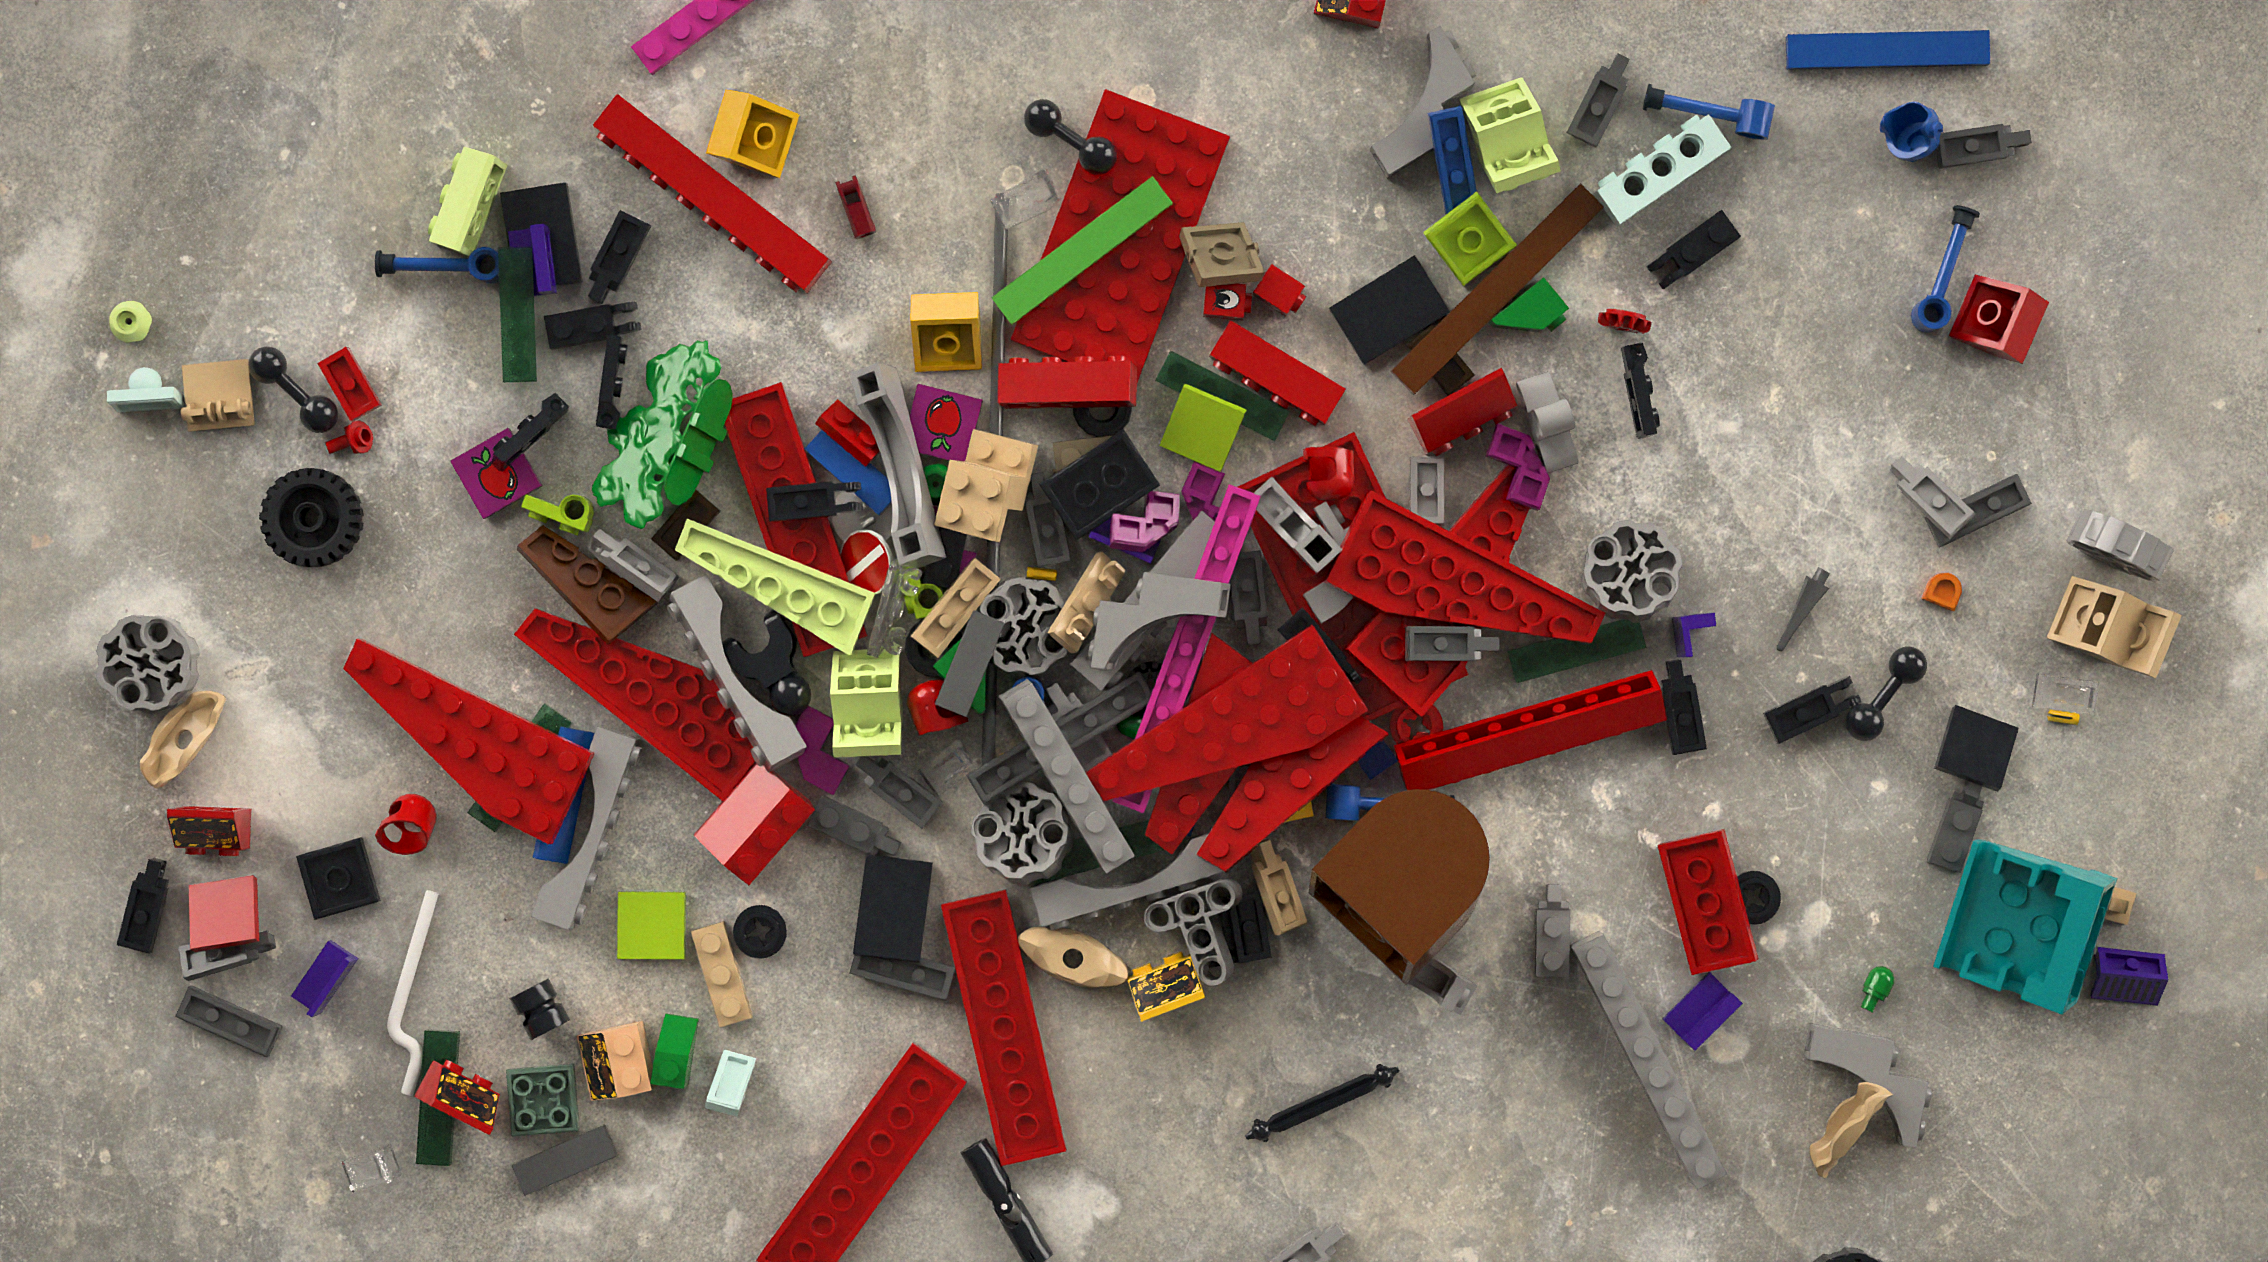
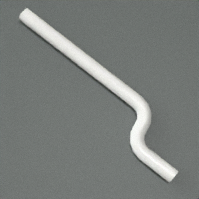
M428 890L425 892L387 1023L389 1036L392 1040L410 1052V1063L401 1093L409 1096H414L423 1066L424 1053L419 1042L405 1034L401 1030L400 1024L439 895Z

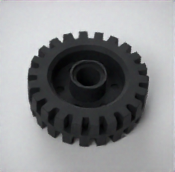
M304 468L288 472L284 477L278 478L274 486L269 487L266 492L268 494L266 499L262 500L261 506H263L262 512H259V520H262L260 529L262 534H265L266 539L264 540L268 546L272 547L273 552L277 556L298 566L323 567L343 559L344 555L349 554L353 550L352 546L358 542L360 538L358 536L359 532L363 530L364 523L361 521L364 513L360 507V498L345 479L332 472L317 468ZM310 509H315L319 516L317 524L313 527H309L305 522V515Z

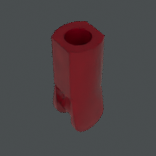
M856 175L852 176L853 180L841 184L840 181L835 183L855 239H860L876 233V228ZM857 192L860 200L848 204L845 196Z

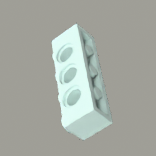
M1709 114L1701 120L1698 115H1695L1680 126L1683 130L1682 133L1674 138L1670 134L1664 136L1653 144L1655 148L1653 153L1647 157H1644L1642 153L1638 154L1625 163L1628 170L1618 177L1612 172L1597 183L1600 189L1593 195L1604 206V211L1615 227H1618L1732 148ZM1689 141L1693 143L1696 147V155L1691 158L1685 157L1680 151L1681 142ZM1662 160L1668 165L1669 171L1667 176L1660 177L1653 172V161ZM1627 179H1634L1639 182L1641 186L1639 195L1632 196L1625 191L1624 183Z

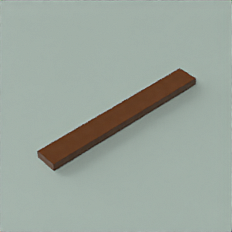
M1580 183L1390 372L1415 395L1604 206Z

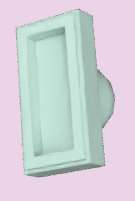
M142 367L136 369L130 375L128 381L129 389L107 391V402L117 412L181 409L183 407V396L175 387H162L160 375L151 368Z
M724 1050L706 1099L705 1108L737 1117L755 1067L756 1058Z

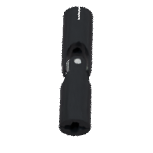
M987 1138L975 1142L960 1152L982 1192L992 1201L993 1210L1022 1261L1044 1262L1050 1258L1053 1252L1020 1196L1011 1189L1009 1176L1003 1166H1001ZM1018 1206L1021 1220L1011 1221L1004 1215L1009 1214L1013 1208Z

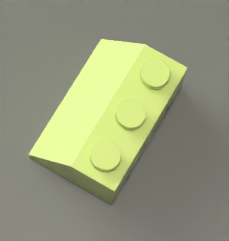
M467 147L463 148L462 153L456 154L451 166V172H454L451 183L443 187L439 202L442 204L439 215L433 216L428 227V234L431 235L429 241L431 243L467 257L477 249L507 164L494 155Z

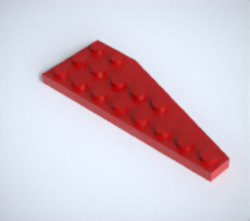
M1506 464L1449 531L1509 562L1510 554L1515 542L1520 537L1521 528L1530 508L1506 500L1516 470L1515 467ZM1378 611L1346 647L1345 651L1415 715L1422 717L1466 667L1468 661H1405V627L1442 626L1474 627V629H1481L1482 627Z
M1371 490L1367 491L1340 546L1342 551L1335 556L1323 581L1383 613L1587 644L1592 643L1606 614Z
M537 608L533 609L514 633L516 637L721 801L729 795L754 765L755 760L750 751L753 748L747 737L742 738L734 725V720L736 719L731 708H724L717 695V691L720 689L714 679L708 680L701 668L616 638L607 645L592 628Z
M1312 624L1085 773L1102 800L1108 801L1311 748L1367 712L1368 709Z
M357 638L343 669L490 816L549 845L553 844L595 753L364 639Z

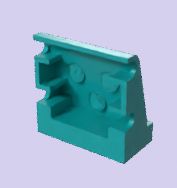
M1974 840L1933 967L1937 969L1941 967L1954 969L1960 972L1959 977L1999 992L2002 990L2016 992L2021 995V1000L2063 1015L2078 1001L2118 878L2093 869L2088 871L1990 841Z

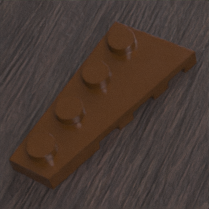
M544 525L517 546V551L607 645L658 604L656 600L634 587L625 578H620L606 569V565L594 558L592 560L580 552L578 547Z

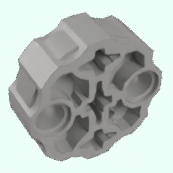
M2088 509L2080 511L2066 540L2069 545L2093 559L2129 575H2134L2151 582L2160 581L2174 552L2171 546L2148 532L2114 517Z
M1632 520L1615 522L1611 528L1602 534L1596 535L1590 542L1585 554L1584 570L1581 576L1582 586L1585 594L1589 595L1597 605V609L1605 612V616L1608 618L1628 619L1633 623L1650 620L1653 614L1659 612L1662 608H1667L1673 601L1679 588L1678 582L1683 566L1682 557L1679 549L1672 545L1667 538L1666 532L1652 523L1647 525L1634 523ZM1630 539H1631V543H1632V548L1634 549V553L1632 554L1631 557L1628 556V553H1629L1630 550H1631V547H1630L1629 541H1628V540H1630ZM1653 539L1655 541L1654 546L1652 545L1649 549L1645 548V542ZM1599 547L1607 548L1611 552L1612 557L1608 560L1598 559L1595 556L1594 550ZM1640 559L1637 572L1629 577L1626 583H1623L1627 569L1634 566L1636 561ZM1662 559V561L1652 562L1649 569L1645 566L1648 561H1657ZM1616 574V575L1618 576V578L1616 579V581H1615V582H1610V581L1612 580V578L1614 577V575ZM1657 582L1664 583L1668 586L1669 594L1665 596L1657 595L1653 591L1652 585ZM1632 586H1635L1636 589L1632 594L1635 604L1632 605L1631 594L1629 593V590ZM1615 593L1618 594L1620 598L1619 601H1616L1613 605L1610 604L1608 600L1609 597H1612Z
M1017 577L1002 581L999 586L994 588L984 598L981 605L977 608V612L988 616V603L992 600L999 601L1003 606V613L997 620L1005 623L1000 637H1004L1008 629L1011 628L1005 641L997 642L990 659V664L999 670L1008 673H1024L1026 675L1039 674L1047 671L1049 666L1058 659L1064 658L1068 652L1062 645L1053 653L1049 652L1045 647V639L1049 635L1047 632L1066 602L1058 593L1057 588L1044 580ZM1044 589V596L1051 604L1039 603L1036 605L1037 598L1033 596L1030 590L1042 591ZM1020 593H1022L1023 599L1025 600L1026 604L1022 609L1021 613L1019 614L1018 611L1023 604V601L1020 596ZM1054 610V614L1044 615L1040 624H1036L1043 611ZM1029 617L1027 625L1031 627L1030 632H1022L1019 635L1020 627L1016 625L1017 621L1025 620ZM1027 639H1031L1025 648L1028 655V660H1026L1022 648ZM1011 647V654L1018 660V663L1006 661L1003 664V656L996 648L1008 650Z
M131 615L119 620L117 625L108 634L101 637L96 649L98 667L95 674L100 687L108 691L114 698L115 704L127 710L162 711L177 705L178 701L188 691L193 690L199 678L197 659L200 652L195 639L190 637L181 628L180 622L167 616ZM161 623L168 630V635L162 642L157 639L155 633L157 626ZM113 644H118V647L122 649L121 655H116L117 651L113 649ZM135 644H138L144 648L139 649L135 647ZM163 656L171 660L177 656H181V659L168 662L163 660ZM136 657H149V662L160 669H146L147 664ZM125 663L128 664V665H130V666H133L132 669L129 668V667H127V666H125V667H123V668H121V669H119V670H117L116 667H115V666L123 665V664H125ZM174 671H180L179 675L183 677L182 682H177V678L173 676ZM151 677H157L160 679V681L153 679ZM133 684L140 690V697L136 702L131 701L128 697V690Z
M1020 782L985 803L979 814L973 817L971 834L975 838L976 854L993 874H998L1007 879L1011 884L1028 885L1032 881L1041 878L1049 879L1061 869L1063 859L1073 848L1074 833L1070 827L1069 814L1053 793H1047L1038 788L1034 783ZM1031 795L1034 800L1028 801L1026 807H1024L1021 802L1026 801L1028 796ZM1009 803L1015 809L1013 822V813L1007 807ZM997 824V830L993 836L983 837V831L987 825ZM1024 828H1026L1029 833L1023 834L1022 839H1019L1017 833H1023ZM1053 831H1063L1062 839L1055 844L1048 843L1049 835ZM1031 853L1037 858L1038 861L1036 863L1031 859ZM1019 860H1021L1025 866L1019 867L1016 873L1011 867L1017 866Z

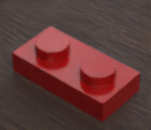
M344 347L317 363L350 421H356L382 406L349 347Z
M838 399L815 422L821 430L865 467L881 453L870 426Z

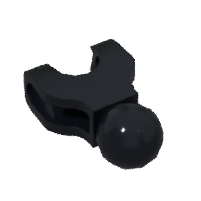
M772 610L764 616V624L767 627L770 638L768 645L762 652L748 653L739 641L731 637L722 641L724 653L736 673L749 679L759 680L764 688L770 691L769 699L771 705L778 713L785 716H796L808 708L811 701V689L803 677L796 675L798 672L793 665V658L797 649V639L783 617L775 610Z

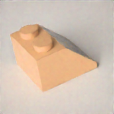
M643 1021L577 1035L591 1101L620 1098L652 1091L657 1086L650 1084L653 1065Z

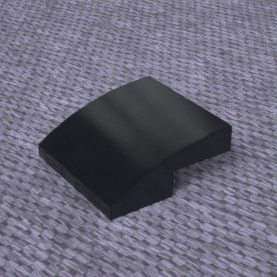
M1260 891L1243 893L1238 905L1217 914L1233 964L1272 958ZM1231 895L1219 897V899L1224 903H1229ZM1198 901L1191 902L1193 913L1197 914L1199 912L1200 904ZM1200 929L1198 939L1203 945L1208 946L1211 942V935L1205 929ZM1211 961L1209 964V968L1220 966L1216 961Z

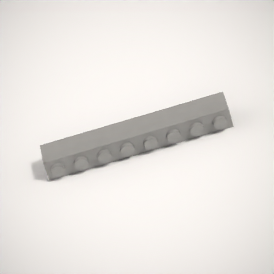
M1597 931L1570 945V949L1692 1185L1699 1190L1728 1175L1604 934Z

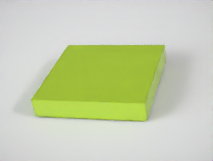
M1477 191L1423 232L1463 287L1517 246Z
M1184 384L1159 446L1221 472L1247 410Z
M619 891L617 959H685L686 892Z

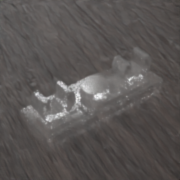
M897 556L891 562L887 571L867 655L876 658L880 656L884 649L892 655H899L903 650L904 646L894 643L892 637L903 640L907 635V630L902 627L892 628L893 620H899L905 605V601L900 600L902 593L907 596H915L918 592L919 587L909 584L907 578L919 580L923 573L918 568L907 569V566L899 565Z

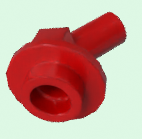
M358 420L343 427L344 435L325 442L329 454L351 447L354 454H362L371 449L373 433L365 422Z

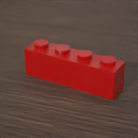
M1231 320L1209 356L1215 360L1212 364L1213 367L1227 375H1230L1231 371L1243 377L1241 381L1243 385L1257 393L1260 388L1272 394L1269 400L1286 410L1289 405L1301 411L1298 417L1316 427L1318 422L1322 425L1326 424L1346 388Z
M1078 356L1074 358V362H1062V359L1058 357H1043L1041 362L1029 363L1027 358H1010L1009 363H998L997 403L1005 409L1136 407L1137 367L1131 361H1127L1125 356H1108L1107 361H1094L1095 358Z

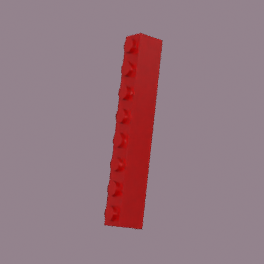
M619 94L615 95L594 122L593 126L600 131L596 136L600 141L611 149L618 145L626 152L622 158L639 170L642 165L652 172L649 179L663 190L670 186L679 194L675 199L690 211L696 206L704 212L705 215L702 220L716 231L721 227L732 234L728 240L744 252L748 247L758 255L755 261L769 272L773 268L777 269L784 275L781 282L795 293L801 288L808 294L832 263L823 253Z
M1650 670L1394 745V750L1406 791L1417 789L1431 790L1478 775L1488 774L1502 768L1522 764L1543 756L1553 755L1560 751L1587 745L1601 739L1618 736L1642 727L1652 726L1666 721L1667 717L1661 688L1653 671Z

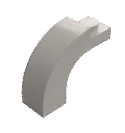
M1270 477L1254 492L1261 496L1256 511L1314 572L1318 573L1342 551V548L1320 524H1316L1273 477Z
M1325 501L1313 510L1327 533L1341 546L1350 527L1343 530L1340 524L1345 522L1339 509L1335 504L1329 507ZM1324 582L1303 594L1319 623H1323L1340 612L1353 598Z
M1434 957L1409 982V984L1436 1000L1443 1008L1450 1012L1454 1011L1461 1015L1477 988V985Z

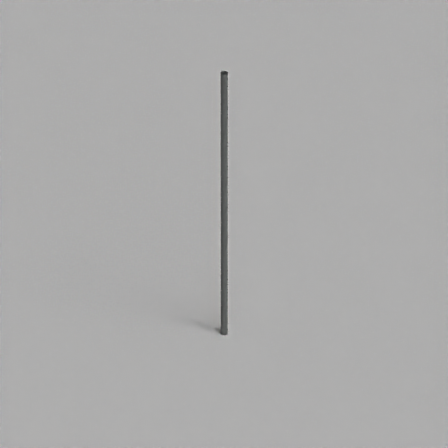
M1006 193L995 194L993 296L1007 286L1009 194ZM993 301L990 433L1003 436L1004 408L997 401L998 363H1005L1006 317ZM987 540L986 567L998 577L1000 576V542ZM992 600L987 605V614L994 619L999 617V601ZM990 661L986 669L985 713L983 714L982 766L995 758L997 668L990 664Z

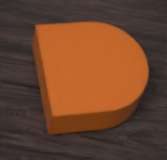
M1938 573L1929 579L1921 599L1947 610L1955 611L1962 593L1961 583L1953 574Z

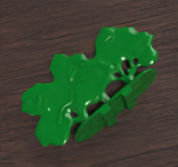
M697 340L690 347L678 344L670 348L666 354H659L650 359L646 364V385L653 397L651 406L645 408L638 405L632 408L624 418H619L616 429H607L609 444L619 450V457L610 464L602 466L601 471L592 484L593 496L597 497L599 507L614 505L619 500H623L625 523L643 529L647 522L654 521L662 515L664 506L661 491L663 485L666 498L672 504L680 505L685 503L695 492L703 472H710L714 463L710 456L716 442L723 443L728 430L724 429L723 426L732 406L733 393L731 385L726 380H715L720 374L722 367L719 358L709 354L708 341L702 342ZM697 378H701L703 380L701 386L697 385ZM689 385H692L697 392L694 396V399L697 400L696 403L687 397L686 388ZM686 404L691 406V409L688 411L682 410ZM693 412L682 436L680 433L682 420L686 415ZM673 456V459H672V461H671V463H670V465H669V464H668L669 459H670V457ZM656 474L664 476L661 481H655L653 477Z

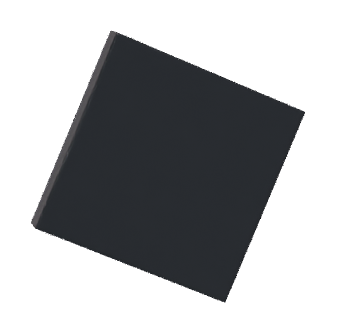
M1955 705L1950 713L1934 769L1998 792L2003 784L2019 728Z
M363 837L296 856L314 920L381 901Z

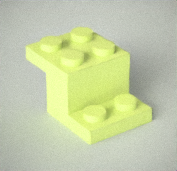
M1522 77L1459 99L1463 114L1471 127L1478 160L1496 193L1510 191L1528 182L1542 180L1552 174L1561 172L1559 161L1548 143L1541 109Z
M900 648L853 650L852 655L846 654L843 651H833L830 698L834 722L832 746L834 758L901 755L903 704L900 686Z

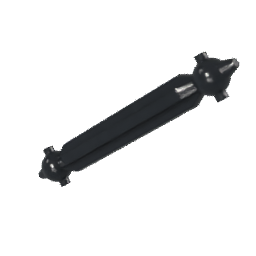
M1378 1064L1374 1074H1363L1272 1115L1267 1122L1255 1119L1251 1130L1245 1137L1247 1140L1257 1139L1267 1142L1271 1132L1285 1131L1372 1092L1377 1085L1385 1086V1088L1390 1087L1393 1077L1400 1070L1398 1067L1389 1068Z

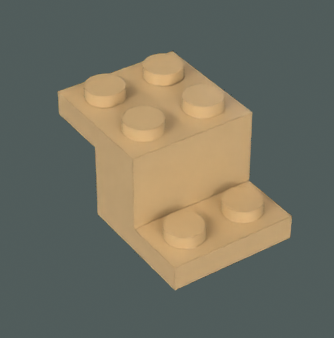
M973 429L966 460L949 461L934 525L1000 542L1007 510L1023 511L1038 445Z
M2072 576L2047 639L2081 650L2102 662L2156 678L2182 615L2147 604L2125 591Z

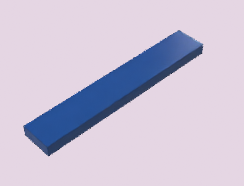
M1990 30L1788 34L1786 36V70L1988 66L1990 64Z

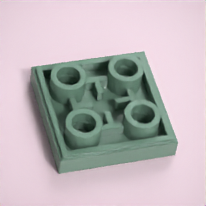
M574 1063L510 1068L506 1070L511 1137L580 1130Z

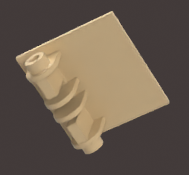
M249 359L182 365L186 407L181 408V417L183 421H187L188 432L255 425L251 378L248 368Z

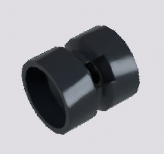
M549 978L509 998L517 1015H522L526 1018L523 1026L530 1040L570 1020L562 1003H555L554 999L557 993Z

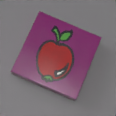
M917 384L909 417L919 453L949 461H965L972 431L977 427L983 399Z
M510 428L504 429L450 460L483 519L492 516L543 486L524 453L503 472H499L492 465L493 448L503 437L508 436L511 438L513 436Z

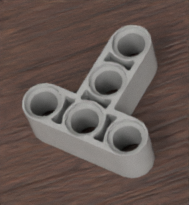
M1547 371L1517 381L1516 387L1540 461L1545 466L1547 472L1551 473L1578 464L1577 452L1570 434V430L1575 428L1574 417L1567 399L1559 400L1550 373Z
M1224 878L1157 901L1145 910L1144 921L1151 931L1159 933L1181 926L1197 975L1205 985L1217 986L1229 979L1233 974V960L1217 914L1239 904L1243 895L1242 887L1236 880ZM1220 886L1226 887L1230 891L1231 899L1229 903H1224L1219 899L1217 892ZM1189 897H1194L1200 904L1197 914L1189 911L1187 907ZM1159 907L1164 908L1169 914L1167 924H1163L1157 919L1156 912ZM1200 929H1205L1211 935V942L1208 946L1203 945L1198 939ZM1211 961L1218 962L1222 967L1221 977H1215L1209 971Z

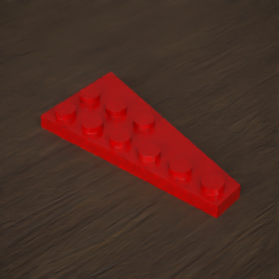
M1359 716L1311 748L1253 762L1197 852V856L1227 873L1258 847L1257 845L1272 832H1275L1284 825V822L1297 811L1299 812L1338 779L1339 775L1353 763L1358 762L1365 756V753L1373 746L1389 735L1388 732Z

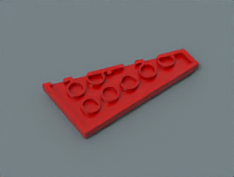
M1211 632L1187 705L1253 662ZM1237 767L1161 786L1145 835L1172 855Z

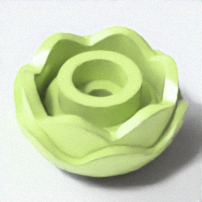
M126 301L118 304L112 310L109 317L110 330L116 338L126 343L143 340L147 336L152 323L150 313L141 303L136 301ZM128 319L132 320L130 325L127 324Z

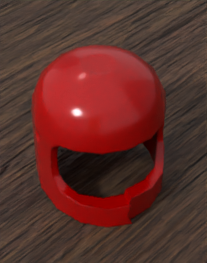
M1308 447L1303 449V458L1309 464L1310 479L1309 482H1306L1307 489L1314 498L1332 501L1340 500L1350 495L1355 484L1353 451L1338 447Z
M935 679L921 683L914 687L907 696V707L919 736L928 732L946 730L969 721L967 717L954 714L935 705L944 683L943 680Z
M418 794L399 796L391 804L388 812L389 816L381 821L375 837L384 849L392 853L401 855L415 854L423 851L428 845L437 819L436 810L433 804L424 796ZM404 822L415 824L421 831L411 832L407 830ZM393 823L401 830L402 836L398 842H392L387 838L384 829L389 824Z

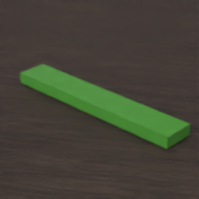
M1152 176L991 297L1010 324H1015L1173 205V202Z

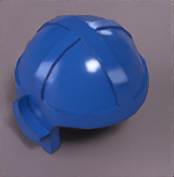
M1913 101L1885 113L1880 122V132L1885 133L1888 149L1896 158L1915 162L1927 157L1938 148L1941 132L1943 133V125L1933 109Z

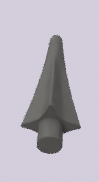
M1818 567L1812 578L1805 577L1790 620L1777 645L1778 651L1784 650L1800 624L1829 590L1824 585L1830 575L1829 572Z

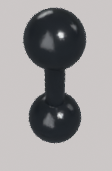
M1039 99L1027 107L1024 114V122L1030 133L1038 137H1048L1055 134L1079 151V161L1082 167L1091 174L1101 175L1113 168L1117 159V152L1111 141L1100 136L1091 137L1086 140L1061 123V111L1050 100Z
M264 346L251 354L248 368L252 377L263 384L277 383L301 406L300 419L305 428L314 433H324L335 426L338 420V409L335 403L330 398L321 395L310 397L286 374L287 361L280 350Z
M1911 646L1897 649L1889 660V671L1892 676L1870 704L1862 703L1850 709L1845 722L1847 731L1853 738L1860 741H1870L1878 737L1884 727V718L1881 712L1902 684L1916 683L1924 677L1927 671V660L1919 649Z

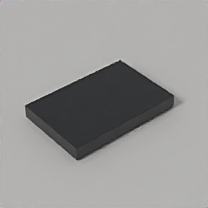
M563 182L501 192L500 197L511 267L512 260L508 231L530 229V225L545 224L549 227L556 287L582 283L583 278L568 183Z
M1415 255L1329 308L1363 365H1366L1450 313Z
M1124 429L1039 484L1076 541L1109 520L1113 513L1118 514L1160 486Z
M866 854L853 955L920 963L933 862Z

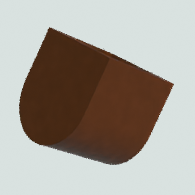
M1431 790L1402 791L1390 795L1374 805L1312 868L1308 893L1394 975L1407 985L1455 936L1472 915L1489 871L1490 855L1487 839L1475 816L1454 798Z

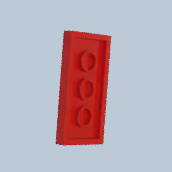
M1725 829L1658 844L1691 975L1756 962L1759 958Z

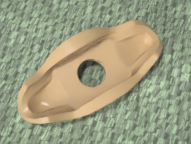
M213 691L194 692L190 694L184 703L172 709L161 720L153 732L148 751L140 760V770L151 786L157 789L163 787L183 772L195 759L215 729L226 701L224 695ZM184 731H190L193 739L186 749H181L178 744L179 736Z
M1032 927L1025 930L1019 936L1018 943L1022 952L1042 971L1056 979L1087 988L1116 987L1124 984L1128 979V968L1124 961L1097 939L1085 933L1067 928L1051 930L1046 927ZM1069 949H1077L1083 955V962L1077 968H1069L1064 964L1063 955Z
M1862 1082L1858 1084L1855 1096L1844 1100L1837 1106L1828 1119L1824 1136L1809 1147L1811 1159L1819 1176L1827 1178L1828 1172L1837 1164L1838 1159L1846 1155L1847 1151L1865 1131L1869 1119L1876 1111L1882 1108L1885 1100L1893 1095L1891 1092L1880 1085Z

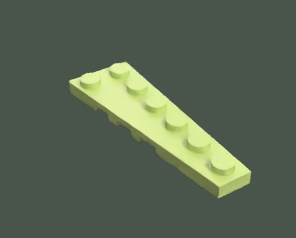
M690 519L686 520L675 551L718 575L728 583L756 598L844 653L852 655L876 593Z

